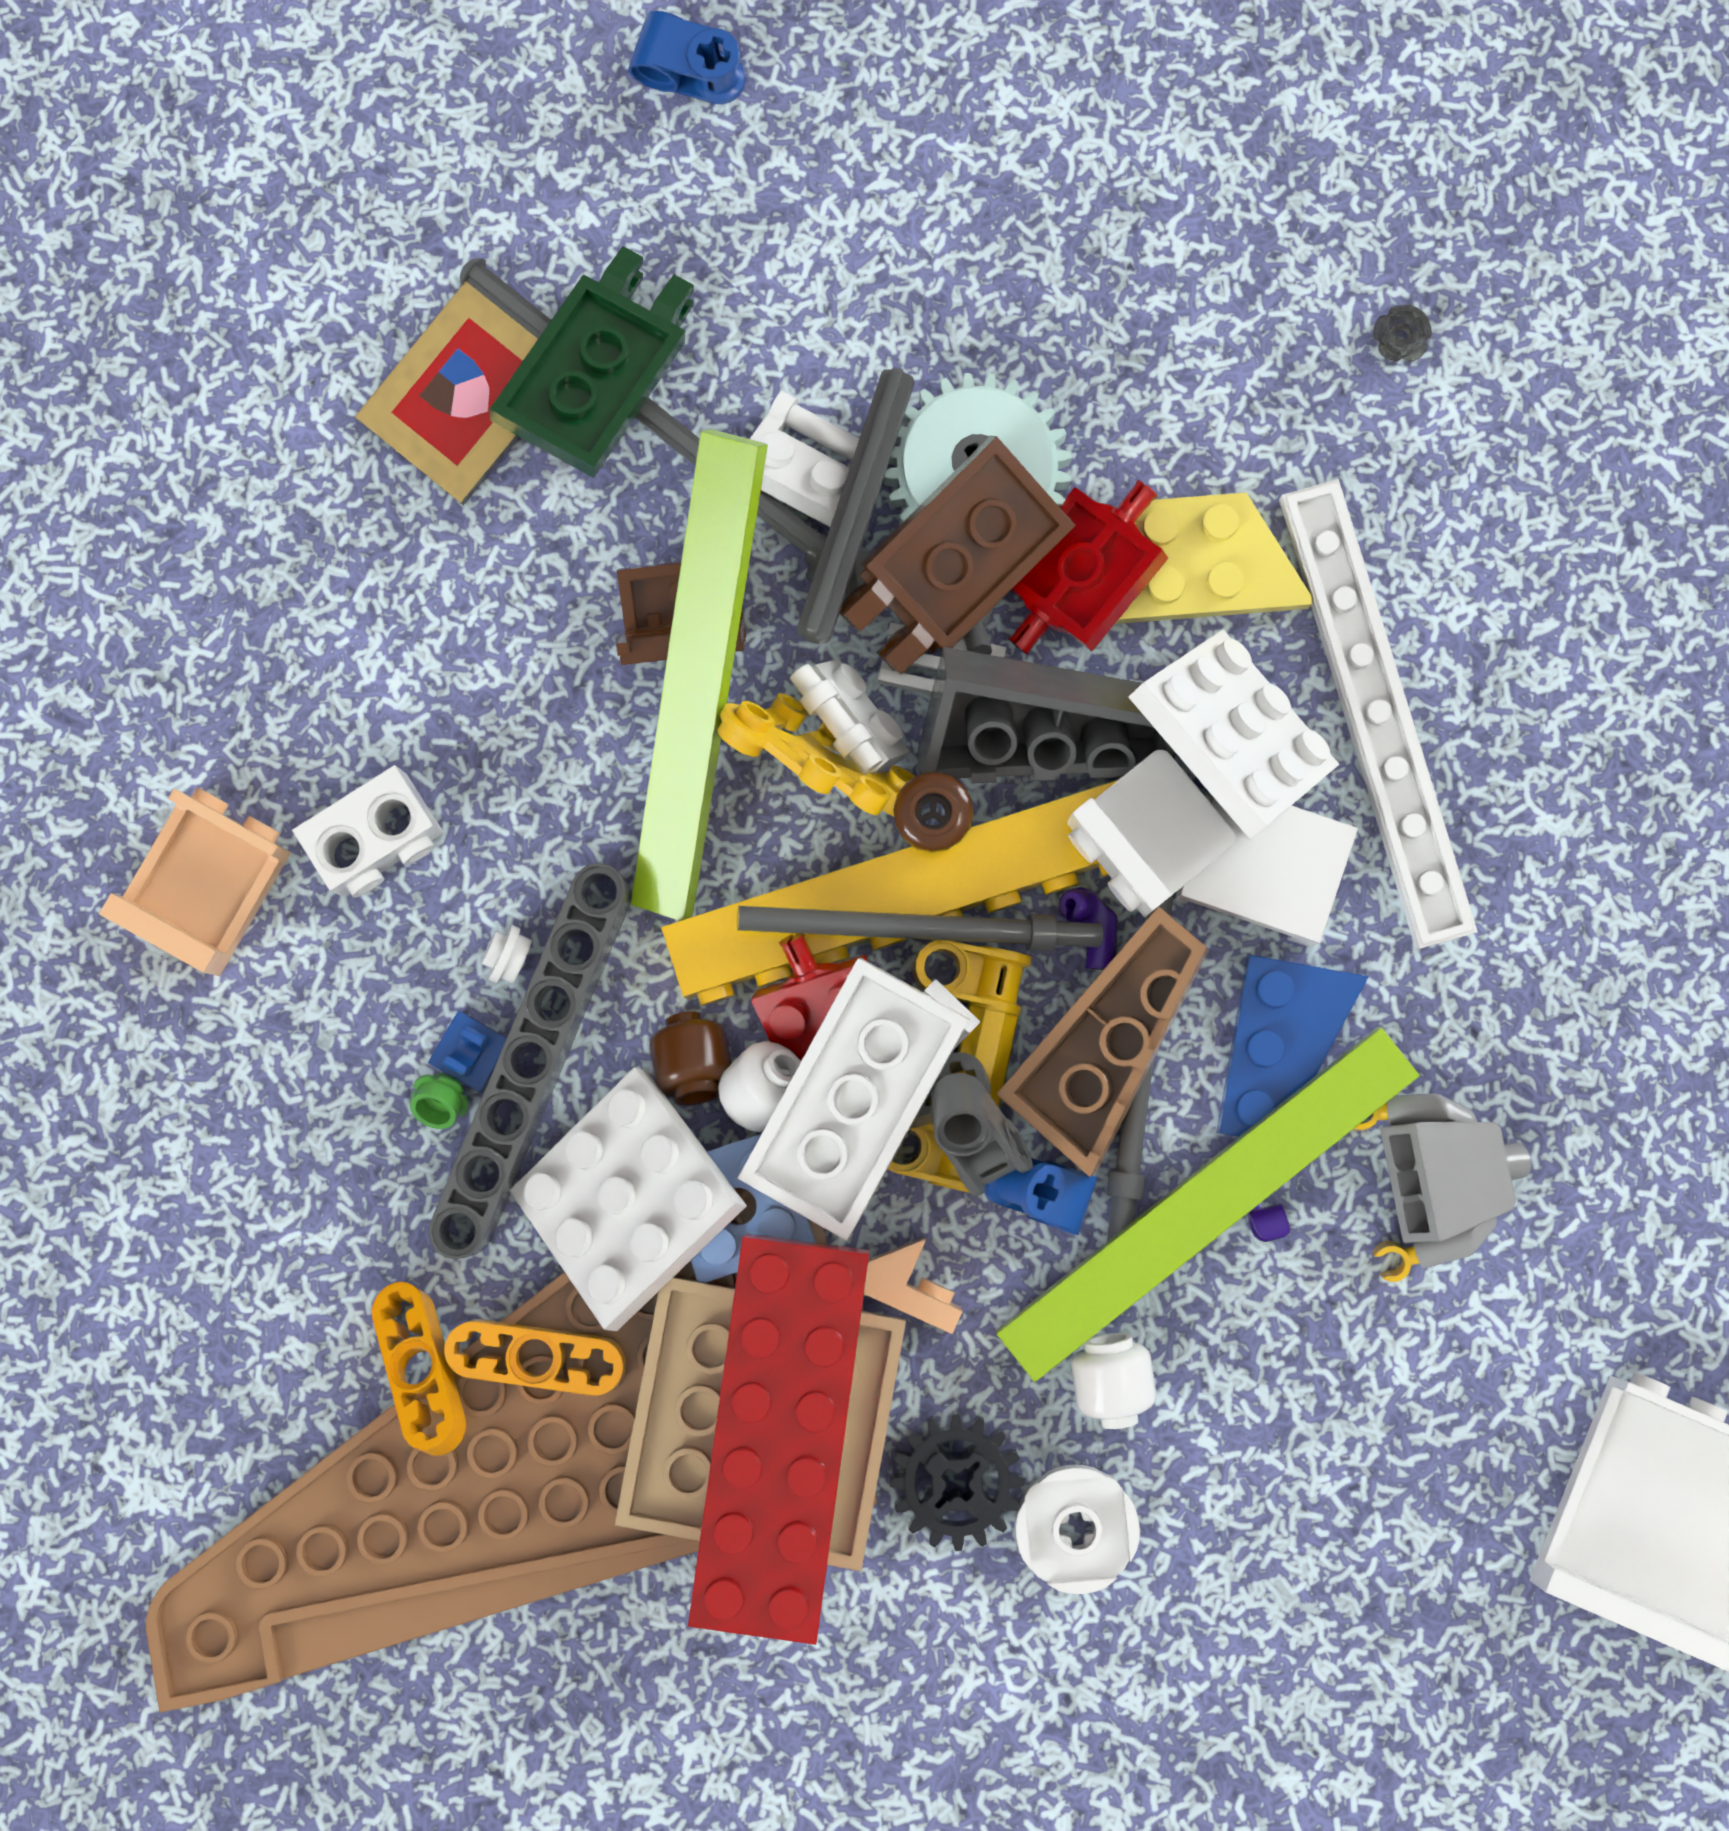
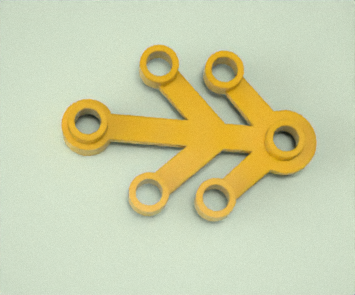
M778 693L769 709H763L750 701H742L740 705L727 703L720 712L722 722L717 732L732 748L751 757L760 756L763 749H765L797 774L801 781L811 789L822 794H829L832 788L836 786L857 807L869 814L879 815L881 811H884L894 817L893 809L897 794L907 781L915 777L911 772L897 765L891 766L888 772L882 771L881 773L877 772L874 774L869 772L863 775L852 760L843 759L841 755L831 752L837 751L833 746L836 738L823 722L818 730L797 736L780 730L784 728L796 732L808 715L802 704L787 694Z

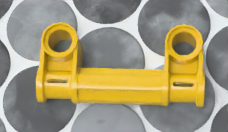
M936 940L928 943L914 959L912 967L914 980L922 991L932 983L924 970L925 961L929 954L944 952L954 959L957 966V974L950 984L942 986L959 1002L967 1003V1009L980 1021L959 1044L958 1052L970 1054L981 1062L990 1080V1096L999 1108L1001 1098L996 1094L1005 1084L1018 1018L1022 1009L1016 1004L1024 968L1031 967L1032 957L1010 950L989 946L978 947L949 940ZM1001 968H1002V969H1003V974H1002V979H1001V983H1000L999 993H998V995H997V994H996V989H997V985H998V980H999L1000 971H1001ZM928 1124L909 1129L916 1135L919 1142L916 1156L906 1163L892 1161L888 1170L897 1174L928 1180V1183L969 1192L960 1179L954 1165L938 1146L934 1137L933 1125Z

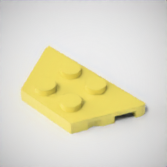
M1246 492L1156 499L1151 502L1135 524L1143 536L1164 550L1169 559L1115 624L1309 609L1312 605V598Z

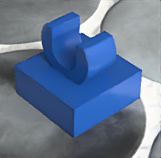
M457 1011L428 1063L479 1093H484L507 1037L466 1013Z

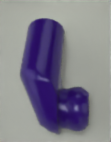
M1083 887L1068 889L1060 897L1059 911L1062 917L1069 922L1102 924V945L1100 948L1086 947L1085 968L1104 970L1116 956L1117 915L1090 889Z

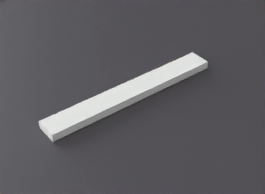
M1339 479L1283 494L1279 499L1304 584L1311 594L1312 611L1415 949L1418 950L1477 933L1475 921Z

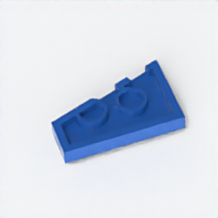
M1248 955L1246 957L1216 1133L1239 1137L1317 1075L1369 976L1255 955Z

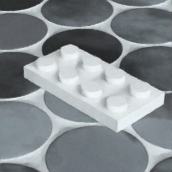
M858 958L737 1179L847 1241L970 1018L864 959Z

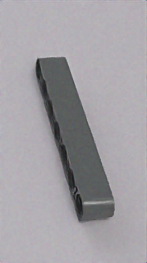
M600 863L587 865L577 873L568 890L431 1219L429 1227L430 1243L436 1252L445 1258L457 1260L476 1255L484 1250L493 1238L511 1193L509 1190L517 1180L630 907L632 898L630 885L617 870L609 865ZM602 878L612 879L617 888L616 898L612 904L601 909L591 908L587 899L588 889L591 884ZM575 934H589L594 946L591 957L583 964H569L564 953L566 942ZM552 989H564L570 999L569 1011L562 1019L551 1022L542 1013V999ZM538 1044L546 1053V1066L541 1074L528 1078L519 1069V1054L528 1045ZM506 1100L516 1102L523 1113L521 1126L512 1134L502 1132L495 1121L497 1108ZM483 1156L494 1160L499 1169L498 1182L489 1191L477 1187L472 1178L473 1165ZM458 1213L465 1214L471 1218L475 1225V1237L467 1247L458 1246L449 1236V1223L453 1216Z

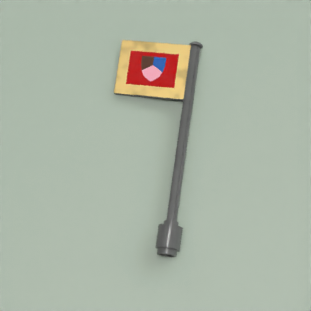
M473 258L463 266L460 273V283L462 286L355 416L357 420L463 506L519 438V436L490 421L489 409L551 321L549 317L487 269L486 261L483 258ZM648 397L635 416V419L696 466L700 438ZM761 490L757 517L805 554L804 561L809 564L805 577L812 582L828 534L825 532L820 535L774 497ZM861 546L844 600L856 588L866 583L859 574L865 569L861 563L871 553L863 546Z

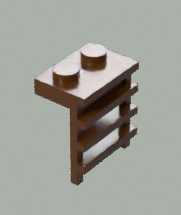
M681 561L619 568L617 570L625 631L616 643L617 656H620L621 665L667 660ZM743 605L735 652L744 651L746 642Z

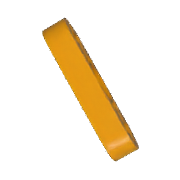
M395 1282L383 1288L376 1296L372 1306V1320L404 1439L410 1446L432 1456L445 1455L453 1451L462 1441L466 1430V1418L453 1371L445 1358V1342L436 1309L430 1296L407 1282ZM403 1301H407L414 1306L406 1312L405 1318L408 1329L420 1337H409L408 1329L394 1320V1317L402 1312L401 1303ZM428 1352L432 1360L430 1373L420 1383L409 1384L405 1375L407 1363L417 1353ZM427 1398L430 1409L444 1417V1421L436 1425L437 1436L432 1437L423 1432L424 1428L431 1425L432 1419L429 1407L416 1399Z
M483 1319L470 1320L454 1328L448 1335L444 1347L447 1364L456 1374L462 1377L597 1396L611 1391L622 1380L626 1370L625 1354L619 1344L610 1338ZM474 1331L481 1333V1344L501 1347L505 1345L503 1334L513 1336L506 1352L508 1371L498 1369L502 1360L500 1356L486 1355L479 1358L476 1365L469 1364V1353L460 1351V1342L471 1339ZM538 1339L544 1341L551 1348L553 1362L546 1373L534 1375L522 1368L519 1361V1351L526 1341ZM564 1343L574 1344V1349L570 1354L571 1358L588 1359L593 1355L595 1349L603 1350V1359L608 1363H613V1372L604 1373L599 1382L596 1383L590 1381V1370L571 1367L568 1369L569 1380L560 1379L558 1376L566 1358Z

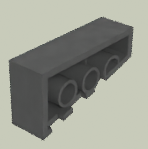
M943 646L917 750L919 774L939 772L951 775L955 779L971 778L972 784L996 783V777L1033 775L1034 781L1057 780V775L1072 773H1089L1090 778L1123 777L1156 750L1167 751L1174 760L1176 752L1129 699V696L1142 684L1141 682Z

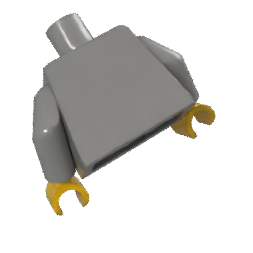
M1441 1094L1395 1095L1372 1114L1370 1121L1363 1124L1360 1123L1353 1129L1360 1132L1372 1128L1377 1121L1389 1120L1391 1125L1381 1127L1380 1131L1403 1243L1414 1242V1246L1404 1249L1398 1242L1383 1241L1374 1248V1257L1384 1256L1389 1252L1398 1253L1402 1257L1398 1268L1380 1273L1383 1279L1390 1282H1399L1409 1274L1412 1265L1420 1264L1425 1269L1473 1255L1496 1228L1497 1217L1513 1210L1516 1199L1512 1180L1527 1177L1531 1169V1159L1525 1146L1518 1142L1504 1144L1501 1128L1496 1122H1477L1471 1109Z

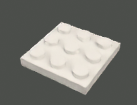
M1221 630L1143 682L1129 696V699L1250 840L1339 765L1330 754L1326 741L1317 732L1310 730L1291 709L1290 701L1285 693L1266 680L1252 663L1247 649L1238 641L1231 639L1224 630Z
M636 1067L509 1190L603 1329L618 1331L747 1207L649 1073Z

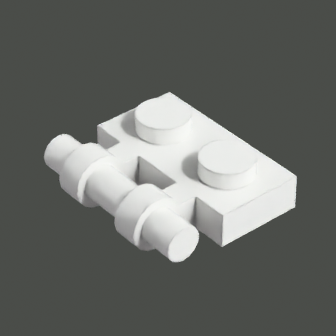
M839 659L816 664L813 667L810 664H806L791 675L790 680L803 695L800 699L802 706L810 716H819L836 738L833 746L843 759L851 758L863 775L869 772L874 774L890 768L910 753L901 740L903 734L897 722L889 714L881 710L879 711L865 694L866 684L864 680L848 664H842Z

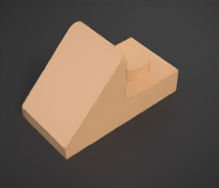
M925 1237L869 1258L864 1290L865 1295L953 1334L962 1314L961 1307L951 1303L955 1292L925 1278H921L918 1287L907 1283L926 1242Z

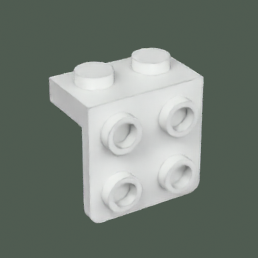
M1156 750L1096 799L1093 800L1091 797L1071 814L1067 821L1068 826L1072 829L1068 837L1074 847L1089 863L1092 864L1097 860L1112 878L1108 882V886L1116 898L1130 912L1137 908L1144 918L1230 849L1236 840L1233 829L1174 758L1165 750Z

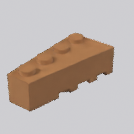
M1158 906L996 1095L1089 1177L1094 1175L1100 1167L1209 949Z

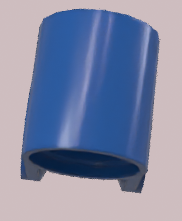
M650 11L646 14L628 67L629 74L637 82L662 92H675L712 104L723 105L734 101L740 96L745 87L746 80L743 66L740 63L741 54L739 46L731 33L723 29L683 20L674 14L664 11ZM719 44L723 45V52L720 50ZM710 82H713L714 90L711 89Z
M1031 1158L1033 1163L1031 1170L1023 1174L1015 1170L986 1185V1192L984 1193L991 1202L1025 1213L1027 1218L1079 1235L1098 1178L1095 1176L1089 1177L1084 1172L1049 1160L1043 1162Z

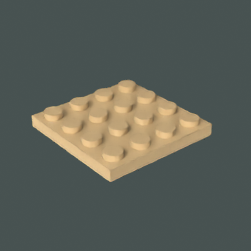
M674 1276L658 1291L615 1525L700 1541L735 1287L708 1282L703 1283L697 1280ZM865 1311L861 1312L827 1563L830 1566L862 1571L906 1319Z

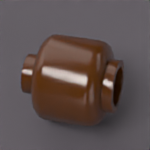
M939 772L922 773L907 781L897 794L893 809L895 825L903 840L915 849L929 853L947 851L959 844L970 830L974 815L972 799L964 785L951 775ZM930 803V812L921 816L922 808ZM937 803L943 807L945 817L936 812ZM935 818L941 823L932 826L925 823V821Z
M687 1011L671 1015L665 1020L666 1026L658 1030L650 1039L649 1051L655 1083L664 1095L674 1097V1102L678 1105H698L717 1099L719 1097L718 1086L721 1076L732 1064L725 1029L716 1021L702 1019L699 1012Z

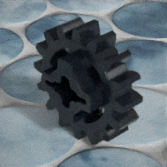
M952 1411L949 1426L941 1428L939 1422L932 1415L927 1418L929 1433L926 1436L922 1437L913 1430L907 1433V1439L913 1447L911 1453L895 1451L894 1461L899 1466L905 1468V1472L890 1476V1487L905 1490L906 1494L900 1496L894 1502V1507L897 1513L913 1511L914 1515L908 1524V1530L912 1534L921 1530L924 1526L930 1528L929 1543L933 1547L940 1543L943 1535L952 1537L955 1551H962L964 1536L973 1535L976 1542L982 1547L987 1544L984 1529L989 1525L1003 1533L1007 1529V1524L1001 1515L1003 1509L1019 1511L1021 1504L1015 1496L1009 1493L1010 1488L1023 1486L1024 1477L1020 1473L1008 1471V1467L1015 1464L1020 1458L1016 1449L1000 1451L999 1447L1006 1437L1000 1428L993 1431L989 1436L983 1433L984 1418L977 1415L970 1427L962 1426L959 1412ZM950 1440H964L974 1443L966 1451L946 1452L939 1444ZM994 1461L998 1472V1484L992 1499L983 1488L982 1475L990 1468L989 1465ZM920 1462L932 1475V1486L926 1491L921 1500L915 1487V1476ZM971 1467L967 1474L969 1490L963 1492L956 1487L949 1493L945 1492L942 1494L947 1486L944 1475L946 1470L950 1468L954 1473L958 1474L965 1468L968 1470ZM948 1511H969L974 1516L973 1518L961 1521H951L942 1518Z

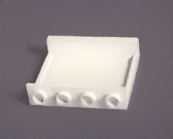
M1636 1372L1633 1373L1630 1382L1610 1376L1529 1581L1550 1595L1729 1672V1425L1724 1423L1728 1411L1692 1396L1686 1407L1666 1398L1670 1386Z

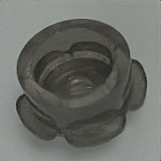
M1412 305L1392 307L1386 316L1381 315L1377 319L1373 328V337L1379 342L1378 351L1384 358L1392 362H1398L1401 359L1412 362L1421 358L1428 349L1426 342L1432 335L1428 317L1422 310ZM1399 330L1405 331L1407 338L1404 340L1399 339L1397 332Z

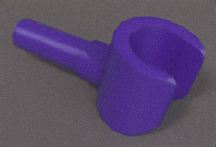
M1260 1203L1248 1213L1253 1236L1259 1241L1268 1242L1280 1239L1290 1233L1288 1218L1282 1204L1262 1208Z

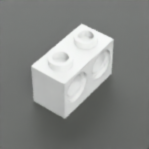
M395 765L292 830L329 891L343 897L351 893L353 898L362 896L379 886L384 881L381 873L400 860L404 865H409L428 855L435 848L432 840L444 833L408 775ZM407 806L411 816L408 827L398 835H388L385 829L386 816L396 807ZM355 838L359 845V854L356 861L348 867L339 868L334 857L337 846L345 839Z

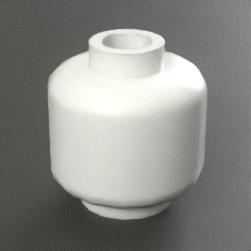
M762 1041L750 1045L723 1072L719 1082V1098L727 1115L743 1128L762 1133L799 1067L801 1060L791 1050L778 1043Z
M1109 1333L1094 1336L1084 1343V1349L1077 1352L1072 1359L1071 1368L1078 1409L1085 1416L1101 1419L1103 1428L1121 1429L1134 1426L1138 1423V1414L1148 1410L1154 1404L1156 1388L1151 1355L1149 1350L1142 1344L1133 1342L1131 1334Z

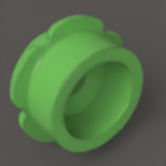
M443 1073L435 1075L426 1074L417 1078L413 1084L415 1090L412 1092V1099L410 1101L411 1112L418 1121L428 1127L435 1129L449 1128L455 1123L458 1115H465L469 1109V1099L463 1094L462 1085L450 1075Z

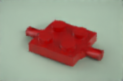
M1137 480L1136 484L1117 507L1096 502L1076 487L1067 495L1063 506L1059 507L1076 526L1010 590L1024 601L1027 609L1030 611L1026 619L1012 636L1008 638L1015 647L1028 655L1029 651L1047 629L1051 628L1055 631L1067 633L1091 652L1096 648L1169 559L1164 550L1143 536L1135 524L1151 502L1158 497L1149 486Z
M796 933L795 936L791 934L779 942L793 973L783 982L756 990L751 998V1002L769 1041L788 1048L802 1061L857 959L862 958L867 962L869 961L866 955H862L841 963H816L806 942L805 935Z

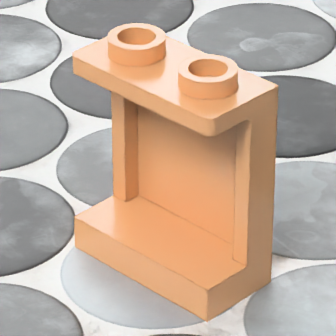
M196 787L192 796L173 789L168 799L176 803L125 894L119 896L111 893L99 915L199 971L220 976L291 852L275 843L281 833L249 815L243 825L225 816L224 813L229 804L198 787Z

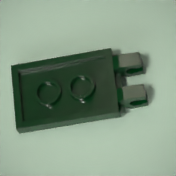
M622 246L605 269L599 282L584 274L489 409L490 421L592 478H595L685 344L686 330L680 327L693 307V300L689 298L694 292V285L673 274L657 296L650 311L631 301V297L643 279V273L639 271L643 264V257Z

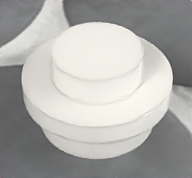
M511 925L506 935L497 931L494 932L481 962L482 965L491 968L487 980L497 983L499 979H502L511 984L514 983L532 942L531 939L519 934V927Z

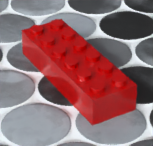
M749 1233L742 1237L688 1627L817 1645L870 1250Z

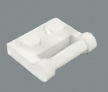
M782 390L775 398L768 414L750 438L751 440L768 444L761 490L830 527L849 472V467L789 436L783 431L786 427H789L851 461L859 437L798 405V398Z

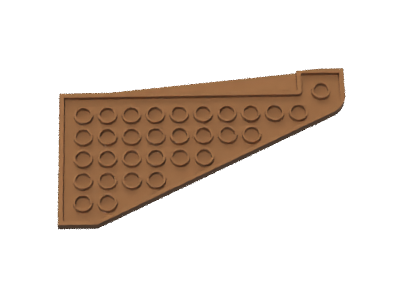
M734 1188L747 1207L731 1222L744 1224L754 1217L757 1208L756 1200L748 1190ZM809 1220L816 1243L828 1244L825 1228ZM691 1261L675 1275L676 1277L697 1280ZM565 1272L501 1322L597 1335L614 1340L625 1354L626 1370L622 1380L611 1391L597 1396L465 1378L453 1371L466 1418L464 1437L453 1451L441 1456H432L410 1446L403 1437L394 1404L168 1579L152 1599L146 1617V1635L159 1713L221 1701L279 1683L283 1679L697 1552L700 1541L615 1525L658 1292L618 1331L604 1330ZM737 1272L709 1281L708 1283L735 1287ZM503 1334L505 1345L501 1347L483 1345L479 1338L463 1351L469 1353V1364L476 1365L478 1359L486 1355L500 1356L502 1360L498 1369L508 1371L506 1352L513 1336ZM531 1339L522 1345L519 1351V1361L525 1371L530 1374L540 1375L550 1369L553 1362V1353L544 1341ZM564 1343L566 1358L558 1376L560 1379L569 1380L568 1369L571 1367L590 1370V1381L596 1383L599 1382L604 1373L613 1372V1363L604 1361L603 1350L595 1349L593 1355L588 1359L571 1358L570 1354L574 1349V1344ZM427 1398L416 1399L429 1407ZM429 1407L432 1421L431 1425L423 1429V1432L435 1437L437 1436L436 1425L444 1421V1417L433 1412ZM875 1493V1498H874V1504H873V1505L878 1504V1499H877V1494H876V1493Z

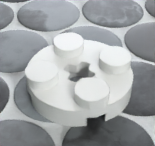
M1065 1465L1047 1471L1039 1479L1032 1481L1027 1486L1020 1502L1019 1511H1016L1015 1536L1022 1559L1037 1577L1046 1581L1049 1586L1070 1594L1093 1593L1108 1587L1117 1579V1575L1125 1569L1127 1563L1132 1561L1138 1548L1140 1536L1139 1520L1134 1504L1114 1477L1086 1465ZM1074 1512H1081L1084 1521H1093L1094 1531L1084 1534V1544L1072 1545L1069 1535L1059 1534L1060 1524L1067 1523L1069 1521V1514Z

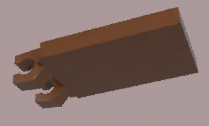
M990 435L861 563L865 569L859 576L866 583L856 588L843 601L839 614L851 627L861 632L888 606L906 626L897 630L876 653L892 670H896L902 675L927 650L933 653L937 648L942 650L943 646L953 648L1076 525L997 436Z

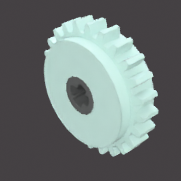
M964 373L961 388L954 389L950 381L944 378L940 382L939 396L934 397L926 389L919 392L921 409L918 411L914 407L907 405L903 420L908 426L900 427L895 442L899 447L894 446L888 463L897 467L886 470L883 479L886 486H898V489L888 495L890 508L902 506L906 508L900 515L899 524L901 525L990 435L997 436L1056 504L1063 506L1065 498L1054 490H1066L1069 488L1071 475L1058 471V469L1069 466L1072 456L1071 451L1056 449L1064 443L1066 431L1064 428L1050 431L1049 426L1054 420L1055 411L1049 408L1038 413L1035 407L1039 394L1035 391L1028 394L1024 399L1016 396L1018 381L1014 379L1009 382L1005 390L996 388L995 374L992 373L988 374L984 386H975L971 373Z

